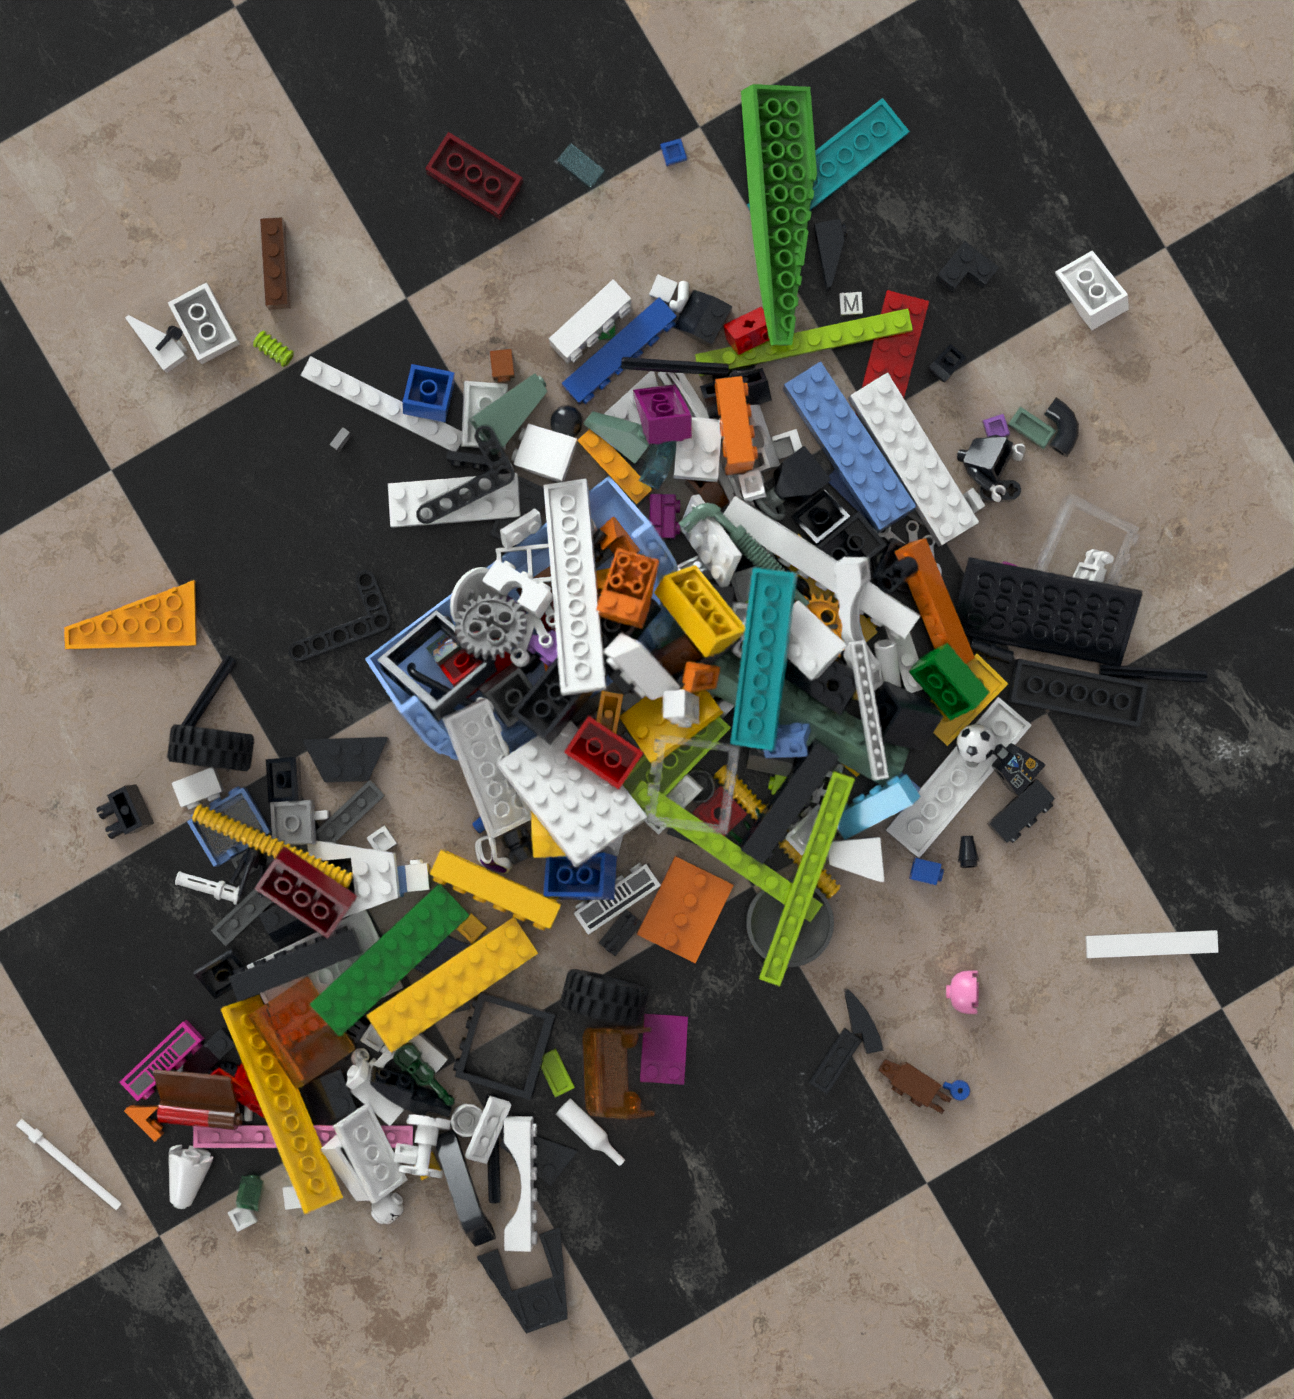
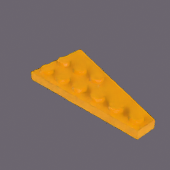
M195 580L64 627L65 649L197 646Z

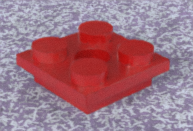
M722 786L714 792L713 797L707 802L700 804L692 812L698 819L723 836L748 815ZM717 807H723L726 810V816L722 820H717L714 817L713 813Z

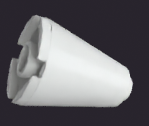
M175 1145L170 1148V1202L175 1208L185 1209L191 1206L213 1161V1156L210 1157L211 1153L203 1148H193L192 1145H189L188 1149H182V1145Z

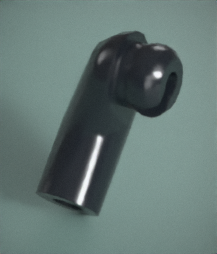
M600 528L593 534L595 562H599L603 558L599 544L607 536Z

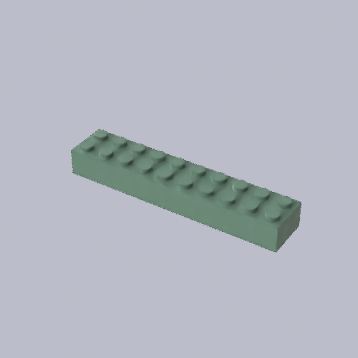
M731 649L710 664L720 667L716 689L706 691L735 706L741 658L734 655ZM784 678L778 724H810L811 732L806 742L808 746L816 738L837 753L839 756L837 760L840 763L883 786L887 785L886 782L894 776H900L910 748L883 743L889 778L872 779L862 720L855 718L846 711L842 715L837 714Z

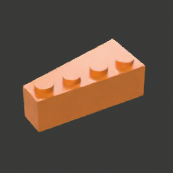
M742 376L716 379L718 415H721L719 420L720 434L724 436L722 450L723 457H727L725 475L743 474L752 470L754 461L758 459L756 446L752 447L751 438H755L754 427L749 425L748 417H751V406L746 404L745 396H748L747 383H743Z

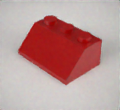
M461 649L443 664H438V666L452 685L456 687L477 669L480 664ZM507 651L504 652V658L499 654L496 655L494 663L497 672L484 683L513 663L510 657L511 654ZM477 688V689H476L474 692H472L467 698H469L471 695L475 694L479 689Z
M590 716L586 717L564 751L565 754L617 789H620L643 755L642 751Z

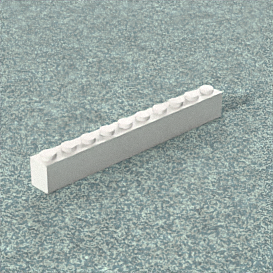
M739 496L733 498L724 515L736 527L741 524L747 530L746 533L749 532V536L752 535V539L755 538L756 542L758 541L762 545L761 548L764 547V551H768L767 554L775 553L780 557L778 560L788 567L793 565L798 569L797 573L806 579L810 576L816 580V586L824 591L830 589L835 593L833 596L838 599L836 595L837 580L834 576L835 563L838 562L837 560L770 518L750 503L745 502ZM868 582L861 597L859 614L863 615L865 612L872 617L870 619L871 622L879 627L885 625L890 629L889 633L897 639L901 637L905 639L921 615L889 594L884 593L871 582Z

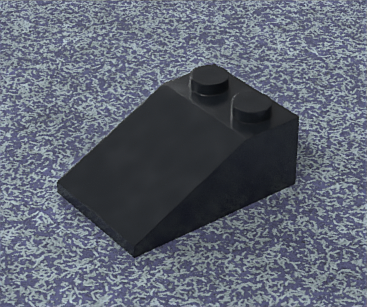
M857 512L843 526L816 547L837 561L844 557L868 558L869 561L887 545L863 515Z

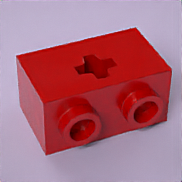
M762 307L723 325L726 341L738 355L770 340Z

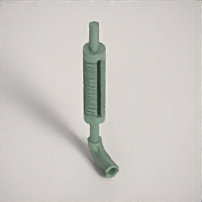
M703 503L697 507H692V511L678 523L683 528L690 522L684 528L689 533L699 521H704L708 516L714 517L730 533L728 536L735 546L738 547V550H741V553H744V556H747V559H750V562H753L756 568L785 571L784 568L781 569L782 566H779L778 562L776 563V559L773 560V556L770 557V553L767 554V550L764 551V547L761 548V544L758 545V541L755 542V538L752 539V535L749 536V532L746 533L747 530L741 524L736 527L720 511L721 508L715 504ZM797 589L795 590L794 599L807 606L810 602Z

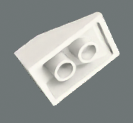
M1093 251L1055 272L1079 315L1091 330L1129 310L1128 294Z

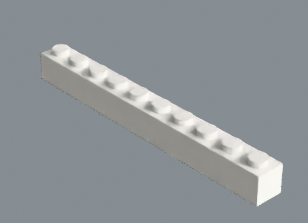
M865 641L849 643L872 779L889 778Z

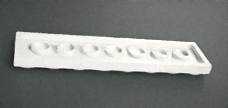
M999 697L995 699L975 723L986 726L992 731L996 746L1002 744L1005 748L1010 743L1015 745L1031 727L1029 722ZM956 745L920 788L918 793L921 797L913 805L903 809L885 830L917 858H920L993 772L992 763L997 757L992 754L984 762L971 763L959 754Z

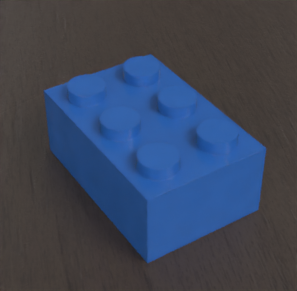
M597 853L577 867L574 866L567 856L546 857L543 896L555 900H614L617 856L608 853Z

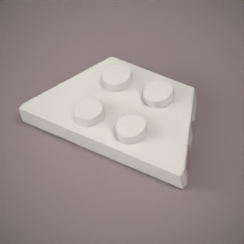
M650 371L604 414L641 425L633 390L658 387L654 371Z

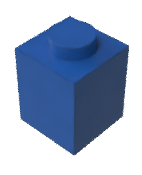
M914 857L909 879L937 885V882L942 880L944 869L941 868L942 864Z

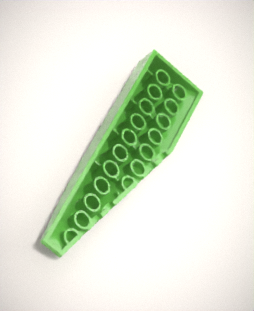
M752 84L741 91L750 215L757 273L770 344L790 346L793 342L796 321L794 316L795 308L798 306L799 297H797L798 287L801 285L802 280L800 273L801 267L804 266L808 238L807 225L811 218L810 204L814 197L813 183L817 176L810 87Z

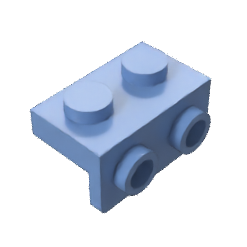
M778 724L775 750L763 749L765 757L807 756L806 742L811 732L810 724Z

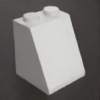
M528 424L527 428H522L518 439L522 442L519 449H514L511 458L514 461V467L557 483L564 482L578 445L577 439Z
M880 837L832 841L826 857L827 864L878 882H884Z

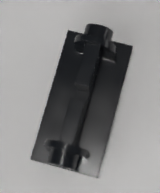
M626 909L598 943L609 953L616 956L643 922Z

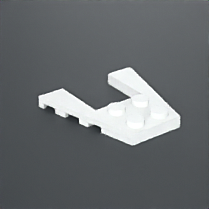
M316 841V844H307L309 856L315 855L316 859L321 858L322 861L351 858L354 891L357 897L344 917L400 897L396 853L340 845L332 842Z

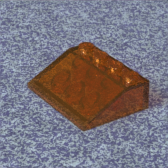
M308 976L248 1015L252 1024L296 1089L304 1086L355 1050L345 1032L339 1037L309 1005L319 993Z

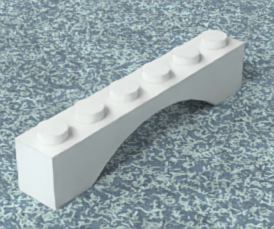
M844 557L836 562L834 567V576L837 580L836 595L840 605L839 618L842 621L841 637L847 645L844 651V660L852 670L853 665L849 643L865 641L860 625L859 608L862 594L871 578L868 558ZM865 641L873 691H875L883 684L881 664L872 654Z
M507 1116L504 1120V1144L511 1151L517 1162L522 1185L518 1209L504 1229L505 1251L531 1252L533 1246L537 1245L538 1234L537 1231H534V1223H537V1210H534V1202L537 1201V1188H534V1180H537V1167H534V1159L537 1158V1145H534L533 1137L537 1136V1124H533V1117Z

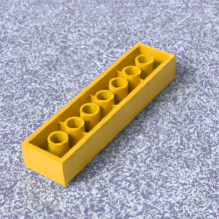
M512 917L368 1013L366 1017L389 1052H393L537 955L538 952L515 917Z

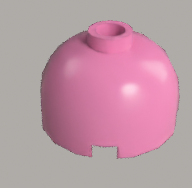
M976 970L957 973L952 978L951 985L946 986V998H951L952 1006L961 1013L978 1014L977 1008H974L978 1007L979 982H977V978H974V976L978 977V971Z

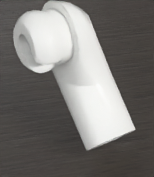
M681 281L678 283L677 301L671 300L669 305L673 312H682L689 298L688 282Z

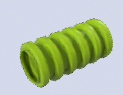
M261 331L254 339L253 347H258L260 352L264 351L266 356L270 355V359H275L276 363L280 362L282 367L287 366L294 356V351H289L287 346L283 347V343H278L276 338L272 339L270 334L266 335V331Z

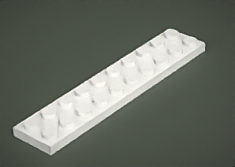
M585 478L543 485L561 693L568 695L607 689L600 615L596 611L599 600L588 481Z

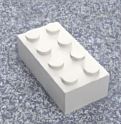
M613 279L549 338L550 346L567 364L571 361L575 363L582 357V351L587 346L591 348L599 341L598 335L602 331L605 334L608 333L615 326L614 320L618 317L623 319L631 311V298Z

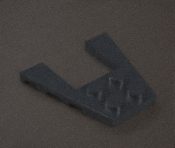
M560 1227L539 1234L553 1276L512 1291L498 1249L477 1256L478 1261L486 1270L489 1278L499 1290V1293L526 1334L568 1319Z

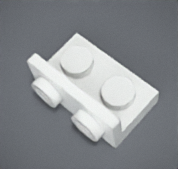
M819 804L813 808L808 806L800 814L803 818L794 825L791 824L788 828L789 832L785 839L801 856L805 851L818 815Z

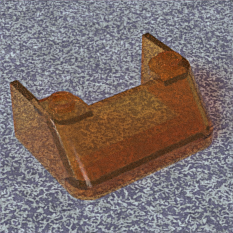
M651 1027L587 1028L584 1031L585 1105L587 1112L591 1116L627 1120L655 1116V1111L640 1109L641 1100L635 1092H630L628 1087L627 1048L635 1047L638 1041V1033L651 1032Z

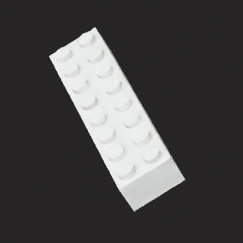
M888 373L848 397L849 402L874 443L915 503L917 513L938 547L979 523Z

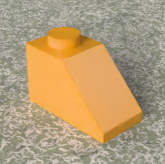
M601 691L596 721L616 734L623 694Z

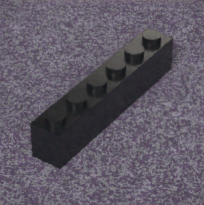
M816 738L813 739L807 748L808 755L802 756L739 843L741 851L761 864L765 860L771 859L775 852V846L778 842H783L788 834L787 829L791 824L794 825L798 821L802 808L807 807L813 799L812 794L816 789H820L826 781L825 776L829 771L832 772L839 762L837 760L839 758L837 753Z
M348 926L335 930L336 935L328 939L322 935L314 938L316 943L307 945V942L294 946L295 951L287 954L286 950L274 954L275 959L266 961L263 958L253 962L254 967L246 970L245 966L233 970L234 975L228 978L237 1001H242L363 953L355 929H348Z

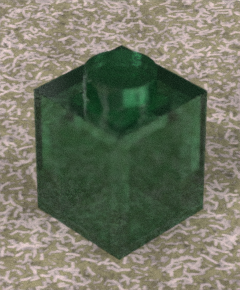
M255 1175L242 1176L236 1198L237 1208L259 1211L264 1191V1180Z

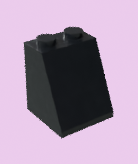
M884 681L875 695L882 742L922 751L943 718L936 705L887 681Z

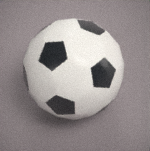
M973 724L961 730L956 745L959 754L966 761L980 763L992 756L996 741L992 731L986 726Z

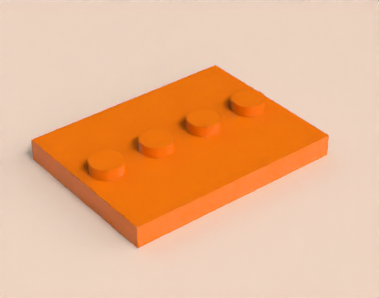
M675 856L637 935L696 964L734 885Z

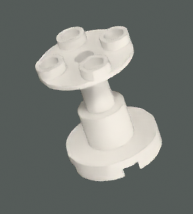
M409 1114L407 1124L417 1126L414 1142L419 1144L415 1167L400 1165L399 1172L442 1178L443 1171L428 1169L432 1146L437 1144L439 1129L450 1130L451 1121Z

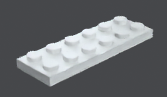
M511 473L499 474V477L507 480L511 477ZM515 473V477L510 484L429 524H422L418 521L416 511L419 506L477 476L389 483L390 526L395 528L521 517L518 474ZM483 478L479 481V485L482 489L487 490L491 488V481ZM468 488L460 490V496L463 499L471 498L472 493ZM443 498L440 500V505L444 509H450L452 501L448 498ZM421 509V516L423 518L429 519L432 517L431 509Z

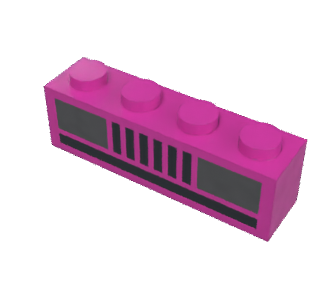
M188 1020L183 1021L120 1081V1084L136 1101L142 1098L147 1100L155 1092L153 1089L156 1085L153 1075L154 1069L171 1071L175 1067L178 1070L187 1061L185 1057L190 1052L194 1055L203 1046L201 1042L205 1038Z

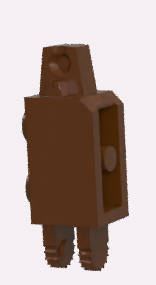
M884 1059L878 1068L889 1079L890 1084L893 1085L891 1088L893 1091L901 1096L903 1093H906L911 1097L909 1101L920 1108L922 1105L927 1108L929 1106L943 1114L945 1110L931 1101L935 1095L945 1102L950 1103L952 1098L939 1090L942 1086L939 1082L908 1062L898 1065Z

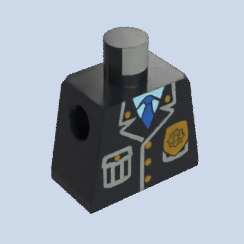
M1010 743L1006 748L1002 744H998L993 752L997 759L992 763V768L1006 788L1018 796L1021 795L1046 765L1013 743Z

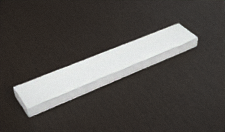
M1217 930L1085 936L1086 958L1218 953Z

